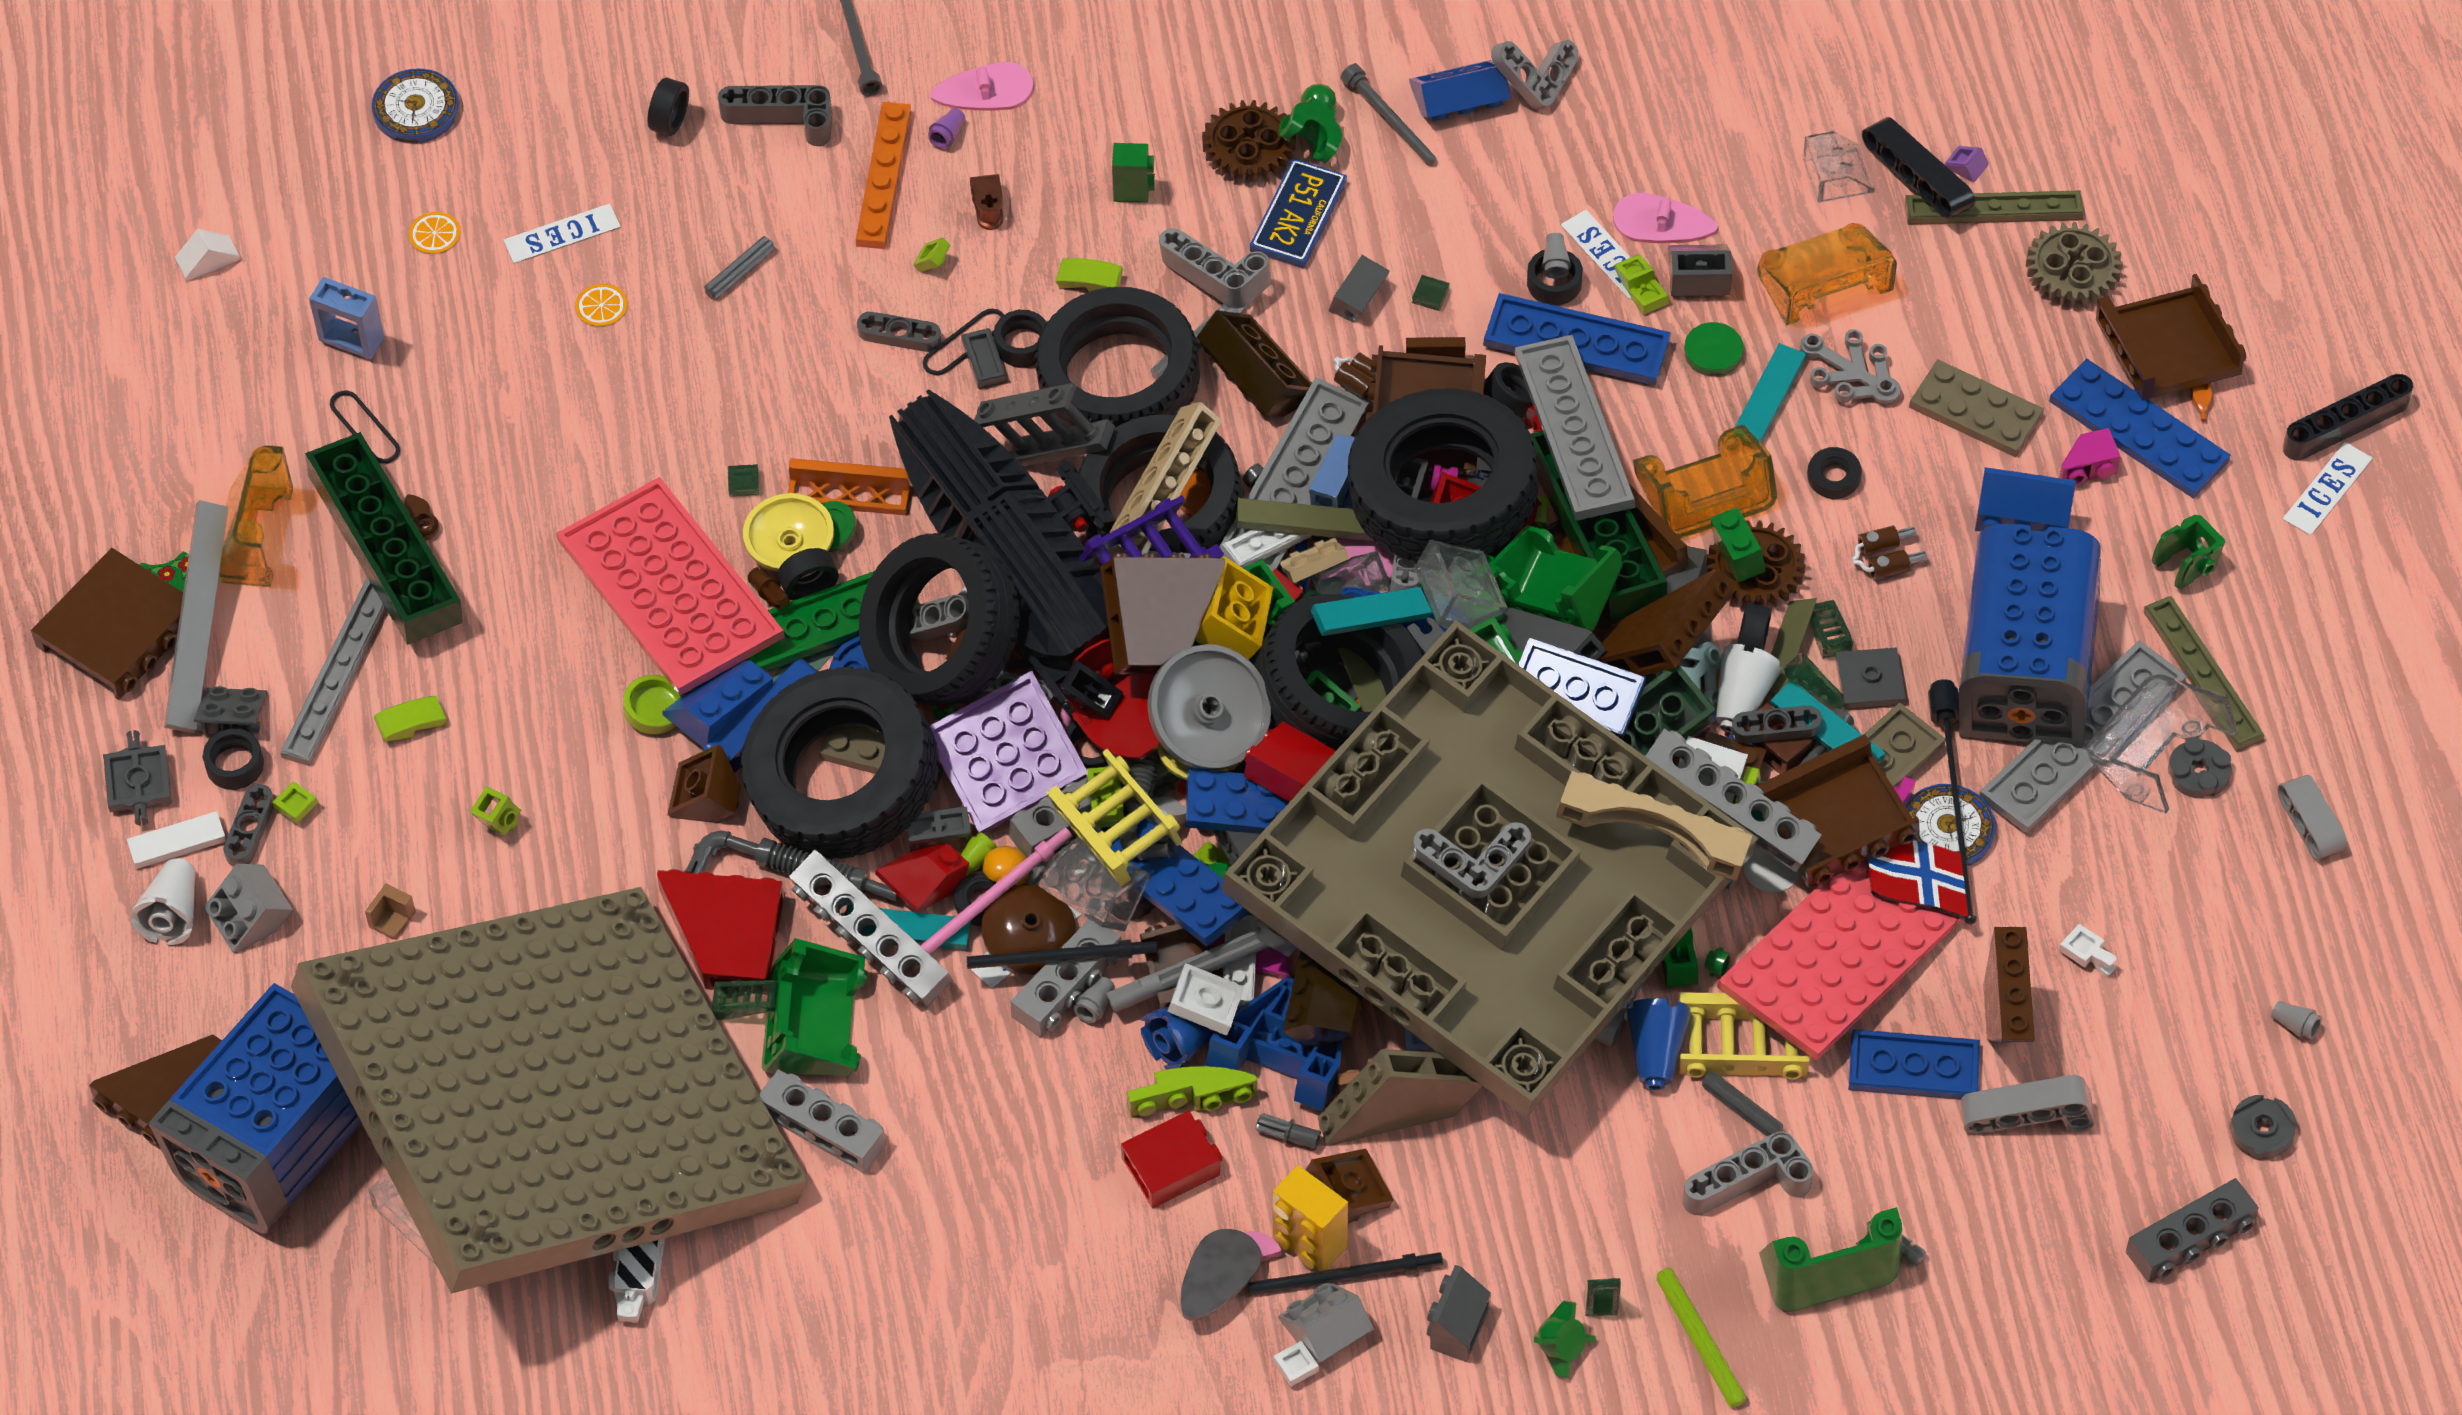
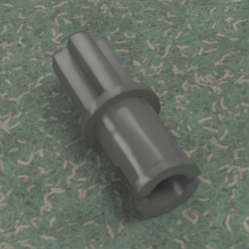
M1263 1113L1259 1116L1256 1124L1258 1132L1283 1139L1285 1144L1292 1142L1314 1151L1321 1137L1320 1130L1296 1124L1294 1119L1286 1121Z

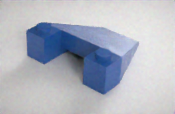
M1285 977L1238 1009L1227 1035L1217 1031L1214 1032L1210 1038L1206 1066L1240 1070L1245 1061L1249 1060L1297 1078L1294 1101L1324 1111L1335 1093L1337 1074L1339 1073L1342 1040L1307 1049L1283 1032L1294 978Z

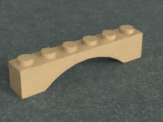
M1572 771L1556 814L1558 818L1583 827L1601 823L1624 822L1654 828L1670 835L1683 844L1697 857L1706 871L1733 881H1737L1753 836L1741 828L1728 827L1715 822L1710 817L1686 812L1679 806L1658 802L1649 795H1639L1625 790L1618 784H1608L1595 779L1590 774L1577 773L1575 771Z

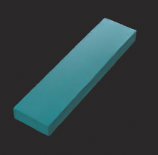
M1781 343L1778 344L1732 431V437L1760 447L1806 360L1805 352Z
M1421 587L1314 604L1310 610L1322 636L1427 619L1432 614V610Z
M1792 680L1771 700V706L1775 709L1797 706H1813L1817 708L1822 715L1821 729L1812 738L1829 751L1862 736L1860 732ZM1803 718L1806 725H1812L1809 718ZM1871 742L1872 754L1879 764L1885 758V752Z
M847 905L845 916L853 911V905ZM879 908L919 945H922L956 917ZM971 921L938 948L967 951L972 925ZM868 925L864 927L861 935H872L876 930V926Z

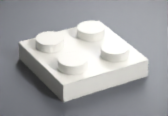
M1185 963L1167 1012L1227 1035L1244 986Z

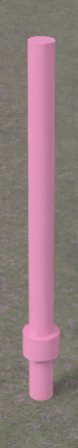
M1064 827L1047 842L1043 840L1034 848V853L920 946L928 954L932 953L1042 861L1046 863L1055 856L1054 852L1073 837L1070 831Z

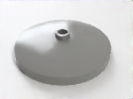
M1197 645L1175 654L1157 671L1148 694V715L1156 738L1163 748L1175 759L1197 769L1220 770L1243 761L1248 749L1262 741L1269 727L1271 706L1261 674L1244 656L1223 646ZM1202 706L1207 708L1208 714H1206V711L1203 710Z

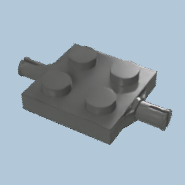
M133 730L134 741L131 731L126 733L128 748L119 752L103 754L107 803L110 813L134 810L135 824L141 826V819L143 825L148 823L146 808L172 803L165 745L153 747L140 746V733Z

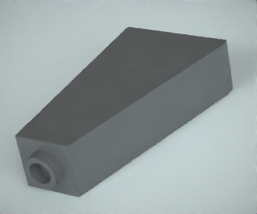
M1511 607L1504 613L1503 620L1497 621L1499 625L1502 623L1506 625L1512 637V640H1510L1511 645L1514 649L1519 648L1522 653L1529 638L1593 660H1597L1607 650L1588 629Z

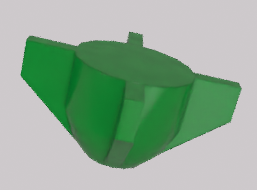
M1568 1300L1560 1303L1550 1317L1541 1324L1534 1336V1343H1538L1540 1348L1546 1353L1555 1375L1569 1378L1571 1361L1581 1354L1585 1342H1596V1336L1586 1334L1583 1324L1575 1319L1576 1302Z

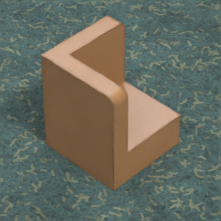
M385 883L365 911L369 928L391 939H397L416 913L412 896Z

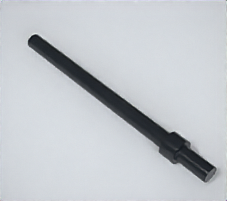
M1131 939L1118 940V944L966 957L967 969L1116 956H1119L1120 959H1130L1132 955L1158 952L1156 940L1131 942Z
M1441 1252L1418 1256L1415 1253L1402 1255V1258L1254 1281L1248 1283L1249 1294L1256 1295L1404 1271L1405 1274L1416 1273L1420 1268L1443 1265V1258Z

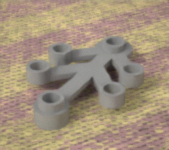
M1851 329L1845 334L1844 343L1849 348L1851 361L1824 346V341L1817 334L1811 333L1802 338L1800 351L1806 353V360L1814 361L1822 358L1842 370L1828 372L1825 368L1817 367L1812 370L1810 378L1811 384L1817 388L1825 387L1828 384H1837L1835 388V398L1837 401L1846 403L1851 399L1873 397L1877 403L1889 405L1899 397L1900 385L1888 375L1886 366L1887 348L1884 345L1874 344L1869 351V360L1874 363L1876 376L1866 371L1861 348L1863 341L1861 331ZM1850 338H1857L1858 340L1852 341ZM1879 352L1883 355L1877 356L1874 353ZM1816 376H1822V377H1824V378H1823V379H1817V378H1815V377H1816ZM1860 381L1866 386L1853 388L1852 385L1847 382ZM1840 391H1847L1848 394H1842Z

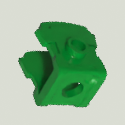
M2196 514L2184 519L2181 526L2176 525L2162 533L2154 550L2152 563L2159 567L2171 559V556L2177 552L2188 548L2192 553L2183 561L2179 568L2174 585L2177 589H2183L2193 583L2199 576H2206L2215 570L2225 545V539L2201 515ZM2201 537L2206 540L2209 548H2205Z

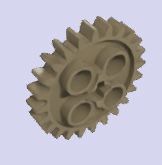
M2062 222L2060 230L2051 225L2049 234L2041 231L2039 239L2034 238L2032 247L2028 248L2026 267H2028L2027 277H2032V286L2040 285L2039 294L2049 292L2048 300L2051 301L2056 296L2059 297L2060 305H2063L2066 299L2070 300L2072 307H2075L2077 300H2081L2082 304L2087 306L2089 298L2097 303L2100 295L2107 297L2109 289L2115 290L2116 283L2120 281L2123 261H2120L2121 252L2116 251L2117 243H2108V234L2102 237L2098 236L2099 228L2092 232L2088 231V224H2085L2082 229H2078L2076 222H2073L2072 228H2067L2065 223ZM2068 268H2070L2069 275H2068V277L2065 279L2064 277L2067 276Z

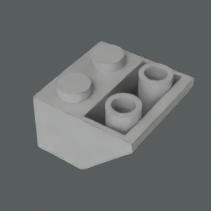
M236 863L204 906L233 953H238L277 932L293 911L266 867L261 864Z
M1334 1283L1318 1286L1313 1291L1314 1294L1304 1300L1291 1303L1287 1306V1311L1278 1316L1297 1343L1302 1341L1312 1357L1320 1363L1374 1329L1359 1296Z

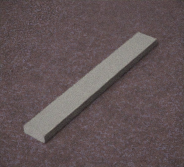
M202 500L196 503L164 723L165 728L192 734L197 731V722H194V718L201 703L228 514V506Z
M368 577L280 752L283 759L308 766L311 765L386 612L385 606Z

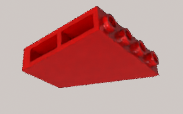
M670 869L668 871L658 870L657 879L660 893L704 988L768 995L784 903L782 881L768 877L754 879L745 878L741 875L720 876L709 872L686 873L677 869Z

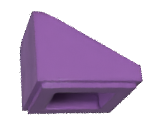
M1958 146L1944 165L1959 176L1975 182L1988 166V160L1982 148Z

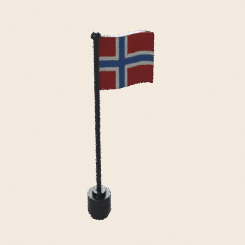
M1941 679L1930 685L1928 701L1931 721L1944 727L1959 853L1931 843L1915 840L1906 845L1900 844L1889 849L1886 854L1879 858L1867 860L1871 893L1878 897L1897 903L1937 909L1964 918L1966 924L1973 925L1976 923L1977 917L1973 915L1950 728V726L1959 721V691L1954 682Z

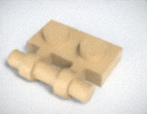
M1333 538L1326 542L1323 540L1314 543V547L1301 553L1296 551L1289 554V558L1280 562V567L1284 573L1286 572L1288 579L1296 583L1350 558L1346 548Z

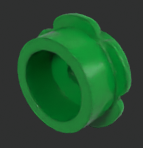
M1719 947L1715 951L1710 950L1706 957L1705 968L1708 969L1709 976L1711 977L1714 974L1722 977L1728 969L1731 954L1723 951V947Z

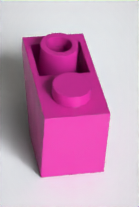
M2109 428L2080 434L2061 465L2059 478L2076 480L2075 485H2078L2087 480L2104 479L2117 474L2121 456Z

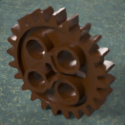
M1241 100L1240 107L1236 108L1233 103H1229V111L1219 108V116L1211 115V123H1205V132H1202L1203 152L1206 153V161H1212V169L1220 167L1221 176L1230 172L1231 180H1234L1239 175L1242 176V182L1244 183L1248 176H1252L1254 182H1257L1258 175H1262L1268 180L1270 171L1278 175L1279 166L1288 167V160L1293 159V151L1296 150V135H1292L1290 142L1278 135L1280 121L1286 116V113L1278 115V107L1275 106L1268 110L1267 102H1264L1261 107H1257L1256 100H1253L1250 106H1246L1244 100Z
M1747 520L1749 528L1762 549L1766 572L1737 583L1714 542V545H1710L1709 555H1707V573L1719 568L1734 590V594L1727 602L1736 598L1738 599V607H1741L1744 602L1760 603L1761 606H1767V602L1770 601L1777 607L1779 597L1788 601L1789 593L1796 594L1798 585H1802L1806 564H1804L1805 554L1800 553L1801 544H1794V535L1784 537L1785 528H1781L1776 532L1773 530L1774 523L1772 522L1767 528H1763L1761 520L1757 522L1756 527H1752L1749 520Z

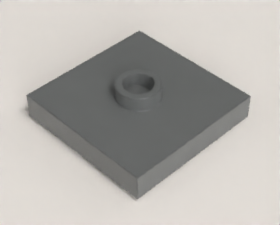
M1897 647L1836 652L1835 659L1844 709L1893 706L1899 702L1905 705L1906 696Z

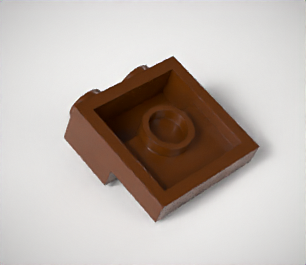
M1366 1148L1312 1159L1306 1168L1307 1172L1348 1201V1223L1358 1221L1362 1213L1389 1208L1394 1201Z

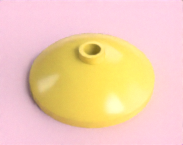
M797 493L779 494L763 500L749 513L743 527L744 545L750 557L759 565L773 571H778L781 564L787 558L799 551L809 548H821L828 551L834 538L833 521L828 510L814 498Z

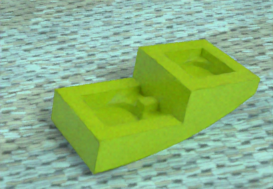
M1641 254L1614 264L1619 279L1643 315L1670 304L1669 295L1655 280L1654 269Z
M1062 258L1055 282L1060 289L1086 287L1089 292L1107 287H1119L1124 269L1121 265L1100 260Z
M435 695L414 699L387 708L375 714L374 720L383 741L387 742L413 738L415 730L444 727L446 717Z

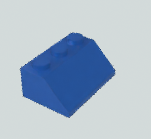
M1492 60L1409 78V83L1421 115L1427 118L1430 117L1431 121L1448 118L1447 113L1458 111L1459 115L1475 112V107L1486 105V108L1499 107L1503 105V100L1511 99L1507 79L1494 65Z
M1985 467L1975 531L1981 532L1983 529L1996 524L2031 525V531L2044 532L2047 531L2048 527L2068 528L2076 480Z
M742 661L687 692L663 710L662 715L704 748L709 741L773 684V677L753 661Z

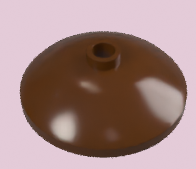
M1020 884L1008 889L986 907L981 924L982 940L989 954L1060 949L1076 933L1073 913L1064 899L1054 891L1034 884ZM1033 918L1036 924L1028 925L1025 919ZM1047 962L1002 967L1015 973L1034 975Z

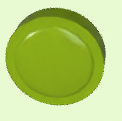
M642 676L635 679L626 688L622 705L623 714L627 722L638 731L647 734H663L676 727L662 715L663 710L683 695L680 696L664 676Z

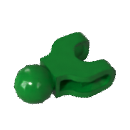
M1312 84L1307 87L1301 96V103L1296 104L1292 108L1291 114L1286 115L1280 121L1278 135L1290 142L1292 135H1300L1308 140L1313 148V158L1324 165L1338 151L1343 135L1334 118L1337 104L1335 92L1329 86L1323 84Z

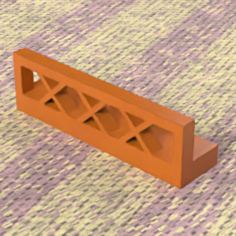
M790 458L788 493H795L796 486H808L813 492L807 496L814 498L821 504L828 501H839L849 506L852 511L906 515L911 482L905 468ZM830 489H839L843 495L836 499H830L824 493ZM863 491L869 492L873 497L863 502L857 501L854 496ZM890 494L902 495L900 505L888 504L884 498Z

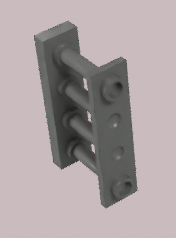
M1074 383L982 401L974 419L982 427L994 426L1013 445L1010 453L1022 466L1105 451L1115 427L1108 419L1090 423L1071 403L1077 387ZM1063 411L1076 426L1066 427L1054 413ZM1040 416L1052 430L1044 432L1031 418ZM1017 421L1030 435L1020 436L1008 422Z

